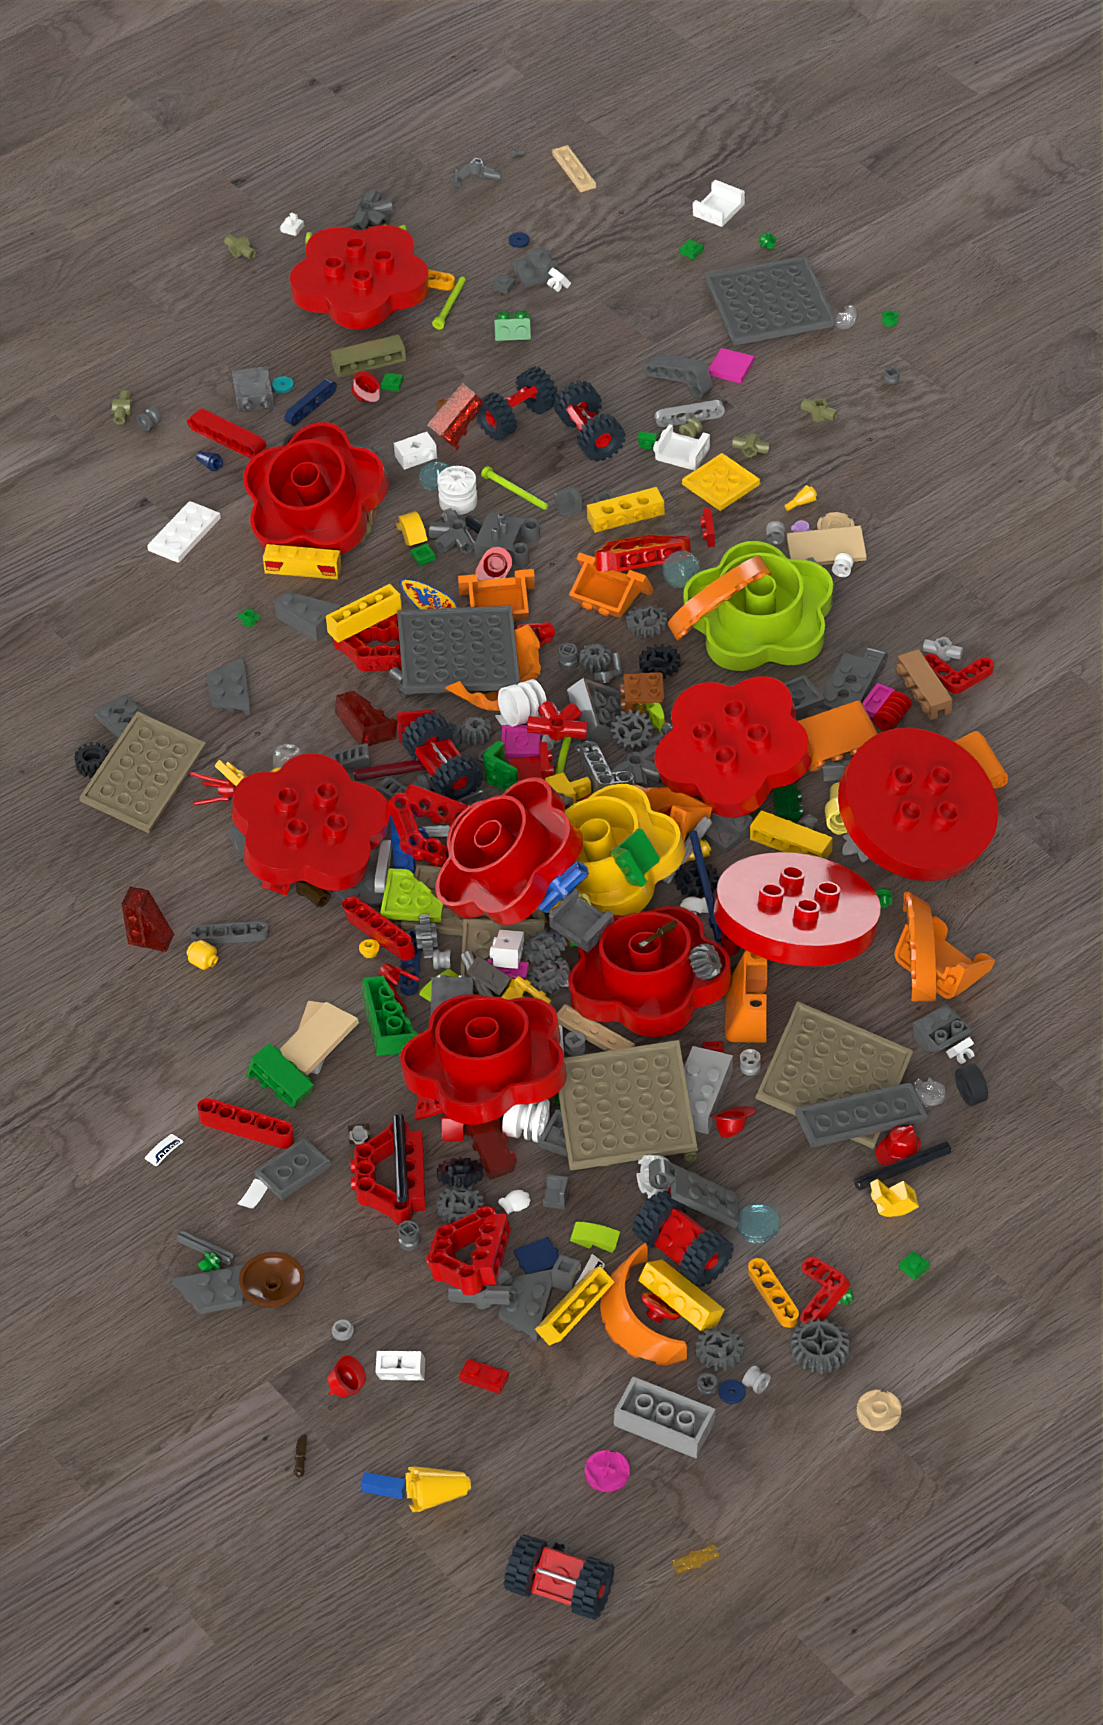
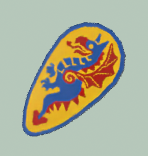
M401 579L399 582L400 589L405 598L416 610L458 608L456 601L452 597L428 584L413 579Z

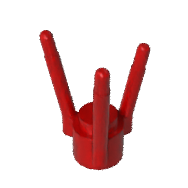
M551 622L528 624L531 628H536L532 629L533 632L537 634L539 639H543L539 642L540 646L552 642L551 638L555 637V630ZM527 624L517 625V628H520Z
M190 772L191 776L208 780L203 781V785L218 787V794L222 795L221 797L195 801L194 805L229 801V797H233L236 786L230 780H222Z
M385 964L380 968L379 976H384L394 993L395 999L400 1003L402 1009L406 1011V1006L392 984H398L399 974L415 981L420 979L402 970L399 966L394 968L390 964Z

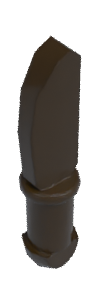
M673 920L658 928L656 933L638 944L639 947H644L659 936L664 937L665 934L678 926L677 921Z
M305 1434L298 1439L296 1444L294 1474L298 1478L302 1477L305 1472L304 1463L306 1460L307 1435Z

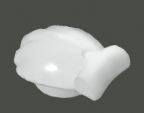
M691 896L685 898L680 904L681 907L690 911L709 913L705 897L700 899Z
M513 1190L505 1198H501L498 1203L505 1209L507 1214H510L513 1211L518 1212L528 1207L531 1200L527 1192Z

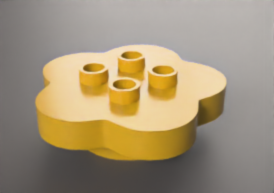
M615 784L604 787L593 793L589 798L573 803L572 806L565 810V814L579 827L583 835L582 850L576 861L583 863L589 872L588 876L575 888L579 891V894L588 895L591 906L603 914L607 910L614 915L621 916L641 912L650 902L655 884L671 875L681 865L685 857V844L677 823L663 813L652 811L647 795L636 786ZM637 829H642L660 857V861L644 874L647 883L643 887L630 885L626 881L624 874L610 853L611 850ZM560 900L554 907H558L563 900Z

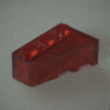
M462 383L447 402L443 404L437 414L432 417L427 426L458 450L460 447L458 443L462 435L466 436L468 432L466 428L470 420L474 421L484 401Z
M354 690L336 695L335 714L358 745L367 743L368 746L396 739L397 720L394 718L389 719L384 715L383 710H377L372 707L370 701Z
M130 886L121 903L128 945L167 952L175 934L150 891Z
M499 1118L483 1124H466L464 1130L466 1137L471 1136L474 1142L472 1148L474 1151H478L481 1158L479 1159L480 1163H482L490 1180L514 1172L515 1164L517 1163L514 1152H510L507 1145L509 1143L506 1134L501 1133Z

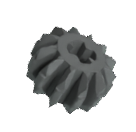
M591 643L590 646L584 645V649L580 650L579 661L585 672L590 671L593 674L597 671L607 670L611 666V652L606 645L601 646L600 643L597 645Z
M475 714L472 718L468 716L466 720H462L460 725L462 742H466L468 746L474 744L475 747L478 744L484 746L485 742H489L492 736V727L489 719H485L484 716L477 717Z
M708 943L701 944L691 950V955L689 956L691 960L690 965L698 978L708 980L720 973V968H722L721 958L718 956V951H715L713 945L710 946Z

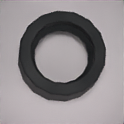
M971 1063L956 1069V1085L965 1103L973 1106L988 1099V1087L978 1066Z

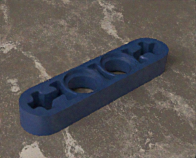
M328 378L324 379L287 410L284 417L285 422L296 426L335 393L337 384Z
M409 929L405 932L411 938H414L416 955L411 960H401L400 968L404 971L409 967L415 968V971L410 972V974L419 977L421 949L417 948L416 930ZM400 974L401 993L406 996L416 994L419 989V981ZM408 980H411L410 987H407Z

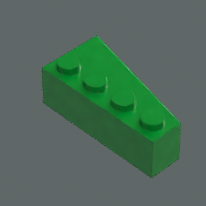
M384 976L365 977L362 982L361 995L376 1056L401 1054L404 1046L417 1036L418 1033L411 1027L409 1018H406L400 1003H397L394 993Z

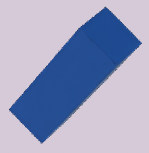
M364 1472L361 1481V1492L403 1499L406 1490L405 1479Z

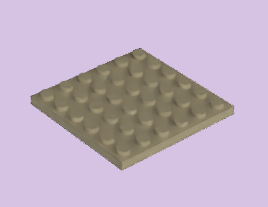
M797 1001L755 1099L796 1116L795 1111L800 1107L900 1085L913 1050ZM880 1132L852 1138L851 1140L873 1149Z
M679 1040L564 1058L567 1079L563 1088L558 1093L570 1171L641 1160L644 1155L668 1156L698 1151Z

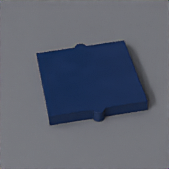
M548 1237L514 1250V1254L519 1261V1267L523 1268L526 1275L553 1269L559 1258L558 1249L554 1248Z

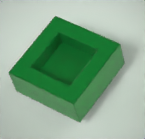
M691 239L679 248L680 254L692 260L704 251V245Z
M386 372L381 383V389L399 392L403 382V375Z
M639 431V447L646 450L653 449L655 442L658 441L657 434Z
M427 543L410 550L411 557L419 567L436 560L435 553Z
M912 1251L899 1263V1269L913 1280L918 1279L930 1268V1262L915 1251Z

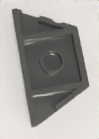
M239 658L207 675L211 708L225 709L230 712H234L236 709L244 711L245 715H251L243 658Z
M368 869L365 877L356 886L346 890L334 891L342 901L351 896L357 897L372 909L376 908V905L382 904L384 893H375V877Z
M245 1264L173 1278V1287L181 1291L183 1297L188 1303L193 1304V1308L199 1314L243 1306L245 1297L240 1291L239 1274Z
M552 1269L512 1277L513 1282L509 1286L515 1287L514 1305H501L499 1310V1319L507 1324H511L517 1331L525 1332L534 1342H537L539 1336L535 1328L544 1320L553 1289Z

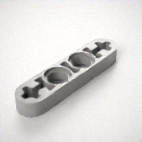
M712 400L661 409L655 413L654 418L659 427H668L669 424L673 426L684 424L691 417L699 421L719 418L723 416L725 409L720 400ZM697 410H703L700 414H694ZM679 413H685L683 417H676Z
M383 840L380 844L375 874V893H384L392 858V840Z

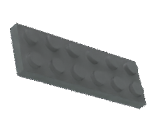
M911 1082L797 1108L795 1111L811 1148L891 1130L896 1126H908L925 1122L928 1117Z

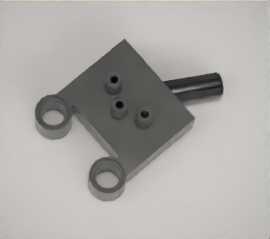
M488 512L482 524L472 516H465L466 526L478 533L474 543L475 558L482 559L488 549L501 547L510 553L514 566L518 568L528 566L529 547L525 543H520V541L524 538L526 542L534 543L540 539V524L537 519H525L508 516L504 513Z

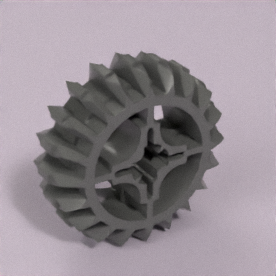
M819 1317L816 1322H813L811 1319H809L808 1324L802 1322L800 1328H795L794 1334L791 1336L790 1350L792 1358L796 1360L797 1366L802 1365L804 1371L810 1369L812 1374L815 1370L819 1371L821 1375L824 1370H827L829 1373H831L832 1368L838 1370L840 1364H844L849 1356L850 1342L847 1333L844 1332L843 1326L837 1327L836 1321L830 1324L828 1318L825 1322H822Z

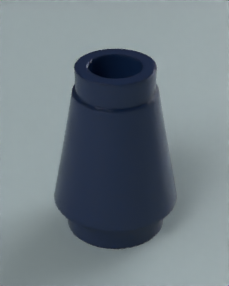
M199 451L196 455L197 461L210 471H217L222 467L223 459L219 454Z

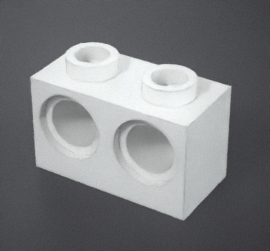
M377 1351L376 1374L380 1380H424L426 1358L421 1351Z

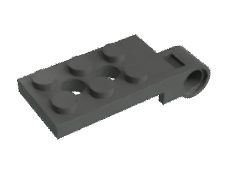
M871 647L866 649L863 657L844 652L822 694L825 698L824 705L818 706V708L831 710L858 700L863 703L874 679H877L884 669L888 653ZM850 679H853V680L856 681L855 683H852V684H848V683H847V681L850 680ZM841 694L849 695L844 699L839 697Z
M126 694L93 711L94 717L118 739L137 711L149 716Z
M655 1159L649 1164V1183L653 1188L664 1189L671 1184L672 1199L733 1228L738 1226L740 1223L738 1194L734 1191L725 1189L713 1181L704 1179L698 1174L664 1159Z

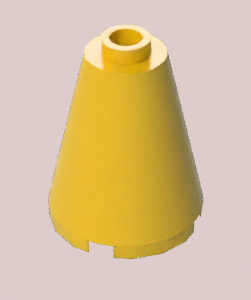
M413 1466L408 1467L411 1473H406L407 1498H412L413 1504L409 1505L412 1512H421L465 1496L468 1490L471 1489L469 1476L466 1477L464 1472Z

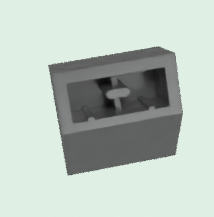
M947 1004L913 1022V1040L925 1052L940 1051L972 1033V1029Z

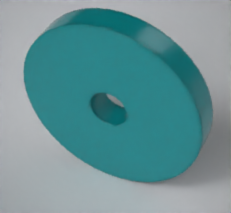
M285 376L278 377L272 382L273 390L278 393L289 392L294 386L293 380Z

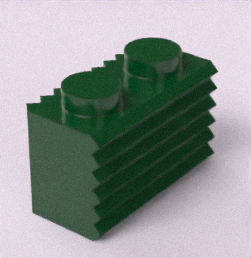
M794 782L793 784L774 788L773 804L775 816L797 824L800 817L803 816V805H799V802H802L801 790H797V783Z

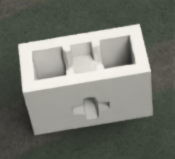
M428 432L394 443L395 457L403 469L437 458L436 444Z
M499 930L498 936L494 937L493 946L490 948V959H493L494 967L518 969L524 951V932Z

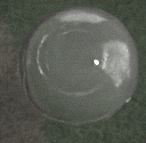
M852 304L844 307L846 309L845 313H838L833 327L846 331L855 325L858 312Z
M289 743L279 745L273 753L274 768L282 767L289 759L302 754L301 749Z
M918 1078L914 1083V1090L923 1106H936L945 1100L947 1094L946 1087L940 1082L933 1081L931 1078L926 1082H922Z

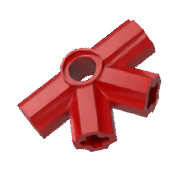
M546 701L538 707V713L541 717H528L527 733L548 735L552 740L556 741L562 740L565 737L586 739L588 722L577 721L581 717L582 712L573 703L571 705L568 704L559 713L554 703Z

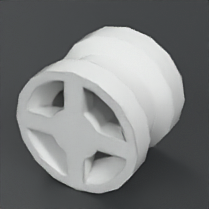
M845 553L838 554L832 566L833 573L839 577H847L854 563L853 558Z

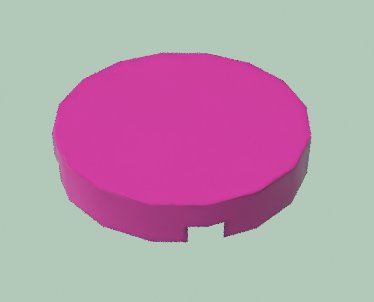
M610 1450L594 1453L588 1458L585 1466L587 1483L593 1489L601 1492L619 1490L627 1483L630 1475V1466L627 1459L621 1453L610 1452Z

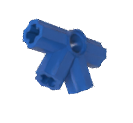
M576 861L561 876L555 878L549 884L546 895L538 909L545 913L549 912L568 893H572L576 889L575 887L588 876V868L583 863Z

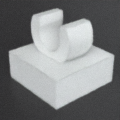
M290 213V217L288 216L280 226L281 232L296 236L304 227V221L298 219L297 214Z
M554 268L549 271L553 278L549 279L547 284L551 288L556 284L553 288L557 292L562 286L568 288L571 285V282Z
M968 1037L946 1051L950 1059L957 1055V1061L963 1064L966 1062L963 1054H966L969 1059L974 1057V1052L969 1049L974 1043Z

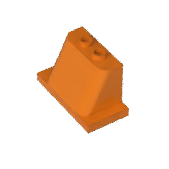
M579 552L576 559L582 568L569 596L587 610L595 609L601 615H612L621 618L640 592L652 596L655 589L646 575L631 570L627 574L614 570L597 571L595 558Z
M534 569L515 571V577L478 581L477 574L458 576L459 596L469 595L470 607L512 606L513 622L525 619L529 616L526 590L534 589Z
M633 785L647 795L652 811L657 812L664 807L672 806L670 817L677 823L684 842L686 835L695 829L704 816L710 819L712 808L689 795L673 793L668 787L643 788L639 785Z

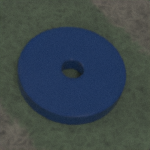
M522 232L513 233L509 237V244L515 248L525 247L529 244V236Z
M727 1380L719 1387V1397L727 1404H737L745 1398V1387L737 1380Z

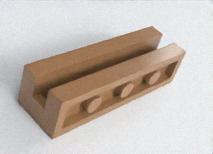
M920 650L899 655L896 671L899 676L903 677L906 687L911 689L914 699L921 704L923 713H926L930 720L938 718L939 710H942L944 715L951 714L953 699Z

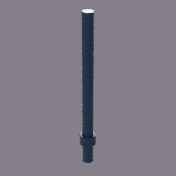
M691 831L689 836L710 916L708 919L710 928H713L716 942H721L722 931L714 916L715 902L697 831Z

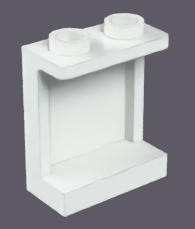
M715 180L712 183V192L702 202H693V216L723 227L744 206V191Z
M669 424L666 430L662 431L659 441H656L654 444L655 460L695 471L710 449V434L703 433L699 439L674 433L673 425Z

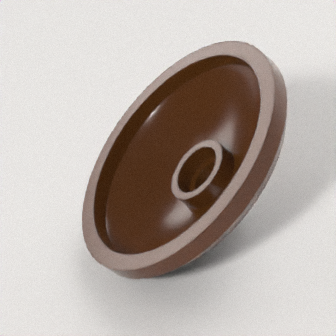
M266 1252L253 1257L243 1266L239 1274V1287L243 1296L257 1306L268 1308L282 1306L294 1300L302 1291L305 1282L301 1264L294 1257L281 1252Z

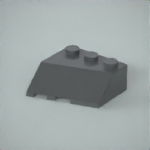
M289 591L274 601L277 619L316 642H319L329 634L327 632L326 615L344 607L343 605Z
M582 678L568 688L567 692L570 704H575L582 712L581 717L577 721L588 722L585 740L600 742L612 739L613 735H611L610 730L613 728L611 723L616 722V716L621 718L620 710H622L619 702V698L622 697L621 691Z

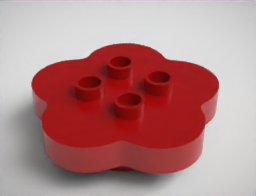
M391 225L374 226L362 231L346 227H331L318 231L306 243V258L299 262L290 273L291 295L297 306L311 312L327 313L335 323L350 329H365L376 326L395 310L406 309L419 304L429 293L428 268L422 259L415 256L414 240L411 234L400 227Z
M328 422L307 425L300 429L285 446L272 447L258 453L246 466L243 476L244 487L254 504L250 515L251 528L259 544L264 549L267 544L340 550V554L346 553L357 546L362 540L367 528V514L382 502L389 487V478L380 458L366 448L352 446L346 433L339 426Z
M760 676L746 679L734 686H727L716 682H705L686 689L680 694L673 705L671 713L673 728L659 742L654 758L660 779L671 792L697 796L701 798L703 803L712 808V813L721 817L736 818L745 816L760 807L772 789L789 785L801 778L811 765L813 752L805 728L796 720L795 705L787 686L775 678Z
M318 753L297 755L289 759L276 772H258L245 777L237 784L234 790L231 808L232 820L237 829L245 836L244 861L253 875L273 884H290L306 881L318 888L330 891L346 890L362 881L368 869L370 852L384 840L390 815L386 810L388 801L378 790L366 784L352 781L345 768L339 762L329 756Z
M531 777L515 783L500 796L476 802L463 810L454 820L448 832L447 849L449 857L438 874L435 886L438 899L460 918H474L486 914L493 922L499 925H513L529 917L543 901L549 884L576 862L582 850V832L565 814L563 798L544 779Z
M676 906L659 907L647 912H637L626 916L614 915V922L604 930L600 941L589 953L577 946L579 962L572 968L568 978L571 1005L582 1017L597 1022L617 1021L623 1023L630 1031L647 1037H662L679 1031L690 1021L696 1008L712 1004L721 999L728 992L732 982L730 957L727 951L718 943L705 938L703 923L695 913ZM673 920L677 921L678 926L665 934L664 937L659 936L644 947H639L638 944L656 933L658 928ZM708 943L710 946L713 945L715 947V951H718L722 968H720V973L717 976L708 980H702L696 976V972H693L689 956L692 949L701 944Z
M466 994L450 998L433 1011L429 1020V1028L412 1038L402 1049L400 1062L405 1085L418 1096L438 1100L442 1111L450 1119L471 1125L493 1121L504 1115L515 1105L533 1104L547 1100L563 1088L567 1079L564 1053L559 1045L561 1035L556 1010L546 1001L531 997L508 1000L500 997Z

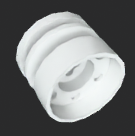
M452 466L441 471L437 481L441 509L445 511L451 508L456 510L458 515L472 511L477 505L476 475L474 472L463 466Z
M534 679L518 683V685L514 684L501 688L498 693L500 713L505 722L512 727L527 723L529 716L541 717L538 713V707L547 701L543 688Z
M549 1100L513 1106L503 1116V1135L519 1138L524 1130L525 1140L530 1141L532 1138L534 1142L538 1143L549 1123Z

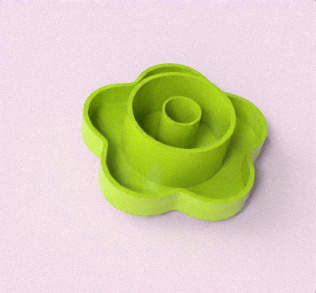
M747 541L730 548L724 554L719 566L695 574L686 583L683 593V605L722 575L756 556H760L772 572L770 576H764L757 582L741 589L693 625L695 629L705 634L706 649L710 658L725 669L746 671L757 668L766 662H774L781 665H800L814 659L823 648L825 636L824 617H826L832 607L833 580L828 571L815 562L802 559H788L773 545L760 541Z

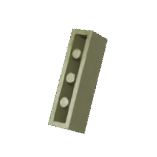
M398 334L332 350V366L339 378L355 374L359 371H367L406 361L405 347Z

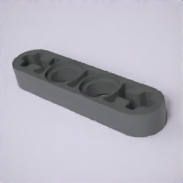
M264 921L197 925L189 931L191 943L204 940L211 945L262 941L269 935L268 925ZM237 930L244 931V933L241 935L234 934V932ZM218 931L224 932L222 936L214 935Z

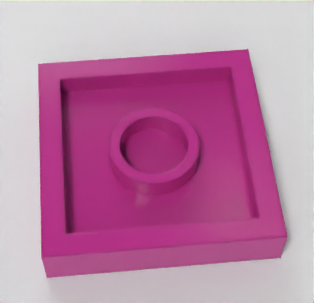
M721 348L708 369L710 376L741 384L754 363V356Z
M502 725L501 742L504 743L505 759L540 756L539 743L541 742V734L527 733V725H517L514 727Z

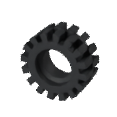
M90 742L89 746L83 744V748L79 747L74 755L78 773L80 775L83 774V777L89 775V778H92L109 754L108 748H105L103 744L100 746V743L97 742L95 745H93V742ZM90 759H98L94 762H88Z

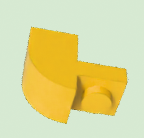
M416 511L398 516L397 529L403 532L406 545L411 546L428 541L422 520Z
M564 772L545 778V781L557 793H563L565 796L573 798V803L591 793V781L588 777L569 782Z
M878 1179L870 1183L872 1188L871 1197L877 1204L879 1214L883 1216L905 1215L919 1207L915 1190L904 1181L891 1188L885 1186Z

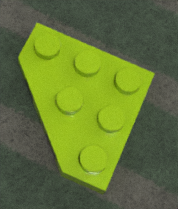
M389 868L380 914L386 919L420 921L419 915L429 914L430 922L441 923L444 905L431 893V890L422 881L419 882L409 869Z

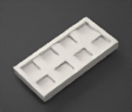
M189 501L148 544V551L179 563L219 521L220 513Z

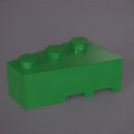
M270 1043L251 1058L246 1077L250 1080L254 1077L260 1081V1086L263 1089L269 1087L276 1092L274 1096L292 1109L297 1107L311 1094L314 1086L312 1080L307 1075H303L292 1061H288L282 1055V1052Z

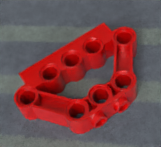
M651 534L608 541L604 543L602 548L595 551L596 570H614L619 572L687 560V557L691 556L690 536L685 535L665 536Z
M397 614L339 643L333 638L334 648L342 651L349 657L360 671H391L394 667H399L402 670L400 644L395 647L382 644L372 648L365 645L372 641L388 643L391 640L399 641Z
M410 784L404 793L395 794L386 804V810L392 816L400 837V848L415 860H424L430 862L432 866L443 867L448 859L446 856V852H448L447 846L442 845L436 838H423L421 833H419L413 814L417 817H430L435 824L446 823L451 827L456 816L469 807V805ZM395 801L401 804L402 809L395 805ZM419 802L425 805L426 810L420 807ZM438 809L443 811L444 816L438 813ZM409 839L414 840L415 846L409 843ZM427 845L433 848L434 853L428 850Z
M393 1122L390 1123L386 1130L371 1140L358 1144L354 1150V1160H350L351 1173H355V1177H351V1190L356 1191L357 1202L363 1206H370L391 1217L394 1223L397 1224L411 1221L413 1212L425 1211V1168L422 1130L409 1131V1126L406 1122L404 1123L409 1199L406 1203H399L395 1192L376 1183L375 1165L394 1153Z
M483 1206L460 1220L439 1227L435 1233L434 1240L430 1243V1253L426 1256V1263L430 1267L433 1279L435 1281H443L458 1288L464 1295L469 1296L479 1293L483 1285L497 1284L511 1234L507 1213L496 1214L493 1207ZM475 1242L477 1250L471 1254L473 1264L467 1265L457 1260L455 1252Z

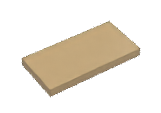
M861 526L787 533L786 535L790 559L805 560L813 557L819 565L834 564L836 556L845 553L853 558V562L866 560Z
M325 1002L279 1050L288 1061H292L297 1066V1069L303 1075L308 1076L359 1023L358 1018Z

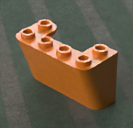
M860 700L798 721L805 728L812 747L813 757L808 769L810 772L821 769L822 765H826L828 760L832 759L833 762L844 759L843 755L849 753L851 756H854L867 740L878 734Z
M745 951L731 975V986L726 993L725 1037L731 1042L766 1043L767 994L762 993L767 989V959ZM753 1000H759L762 1004L758 1007H753L750 1003Z

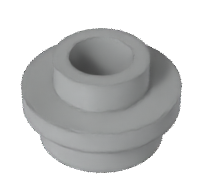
M344 1319L336 1321L332 1327V1335L339 1341L348 1340L354 1334L353 1325Z

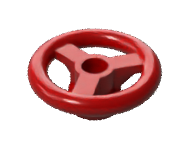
M644 1292L641 1295L642 1301L649 1307L646 1315L653 1321L661 1323L664 1317L671 1320L680 1318V1314L654 1293Z

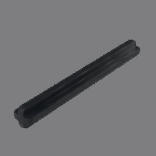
M400 1114L393 1116L396 1196L399 1203H406L409 1199L404 1116Z
M945 1141L860 1176L854 1180L855 1187L858 1190L870 1187V1183L877 1179L882 1182L951 1153V1146Z

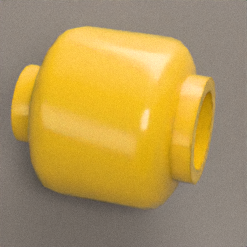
M204 940L194 941L187 950L189 962L202 970L214 967L218 961L216 947Z

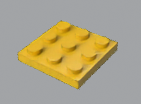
M721 453L684 477L682 485L721 511L759 486L760 479Z

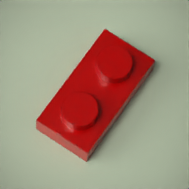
M703 508V516H700L701 527L705 528L702 529L703 540L707 541V548L715 547V532L711 508Z
M467 1359L459 1374V1381L501 1394L509 1378V1372L471 1359Z

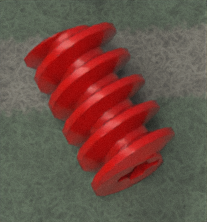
M900 691L891 692L881 708L873 716L875 725L883 731L896 728L897 724L912 706L911 699Z

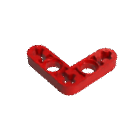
M924 655V658L945 689L954 694L965 691L990 676L994 671V661L987 657H982L956 672L937 655ZM939 672H946V673H948V674L945 675V676H942V675H939L938 673H939ZM970 673H971V674H974L975 677H971V678H970V677H967L966 674H970Z
M812 1256L802 1263L801 1269L808 1278L823 1287L800 1315V1321L808 1324L810 1318L813 1322H816L818 1317L823 1321L850 1287V1281L843 1273ZM829 1272V1275L825 1279H822L823 1275ZM826 1297H829L828 1301L825 1304L821 1305V1302Z

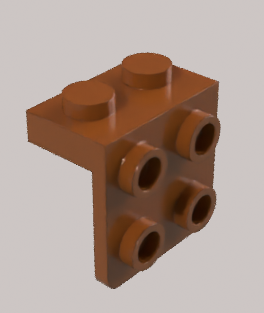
M662 673L624 674V685H620L621 696H625L624 699H621L622 710H626V714H629V709L634 714L633 704L662 703L664 701Z

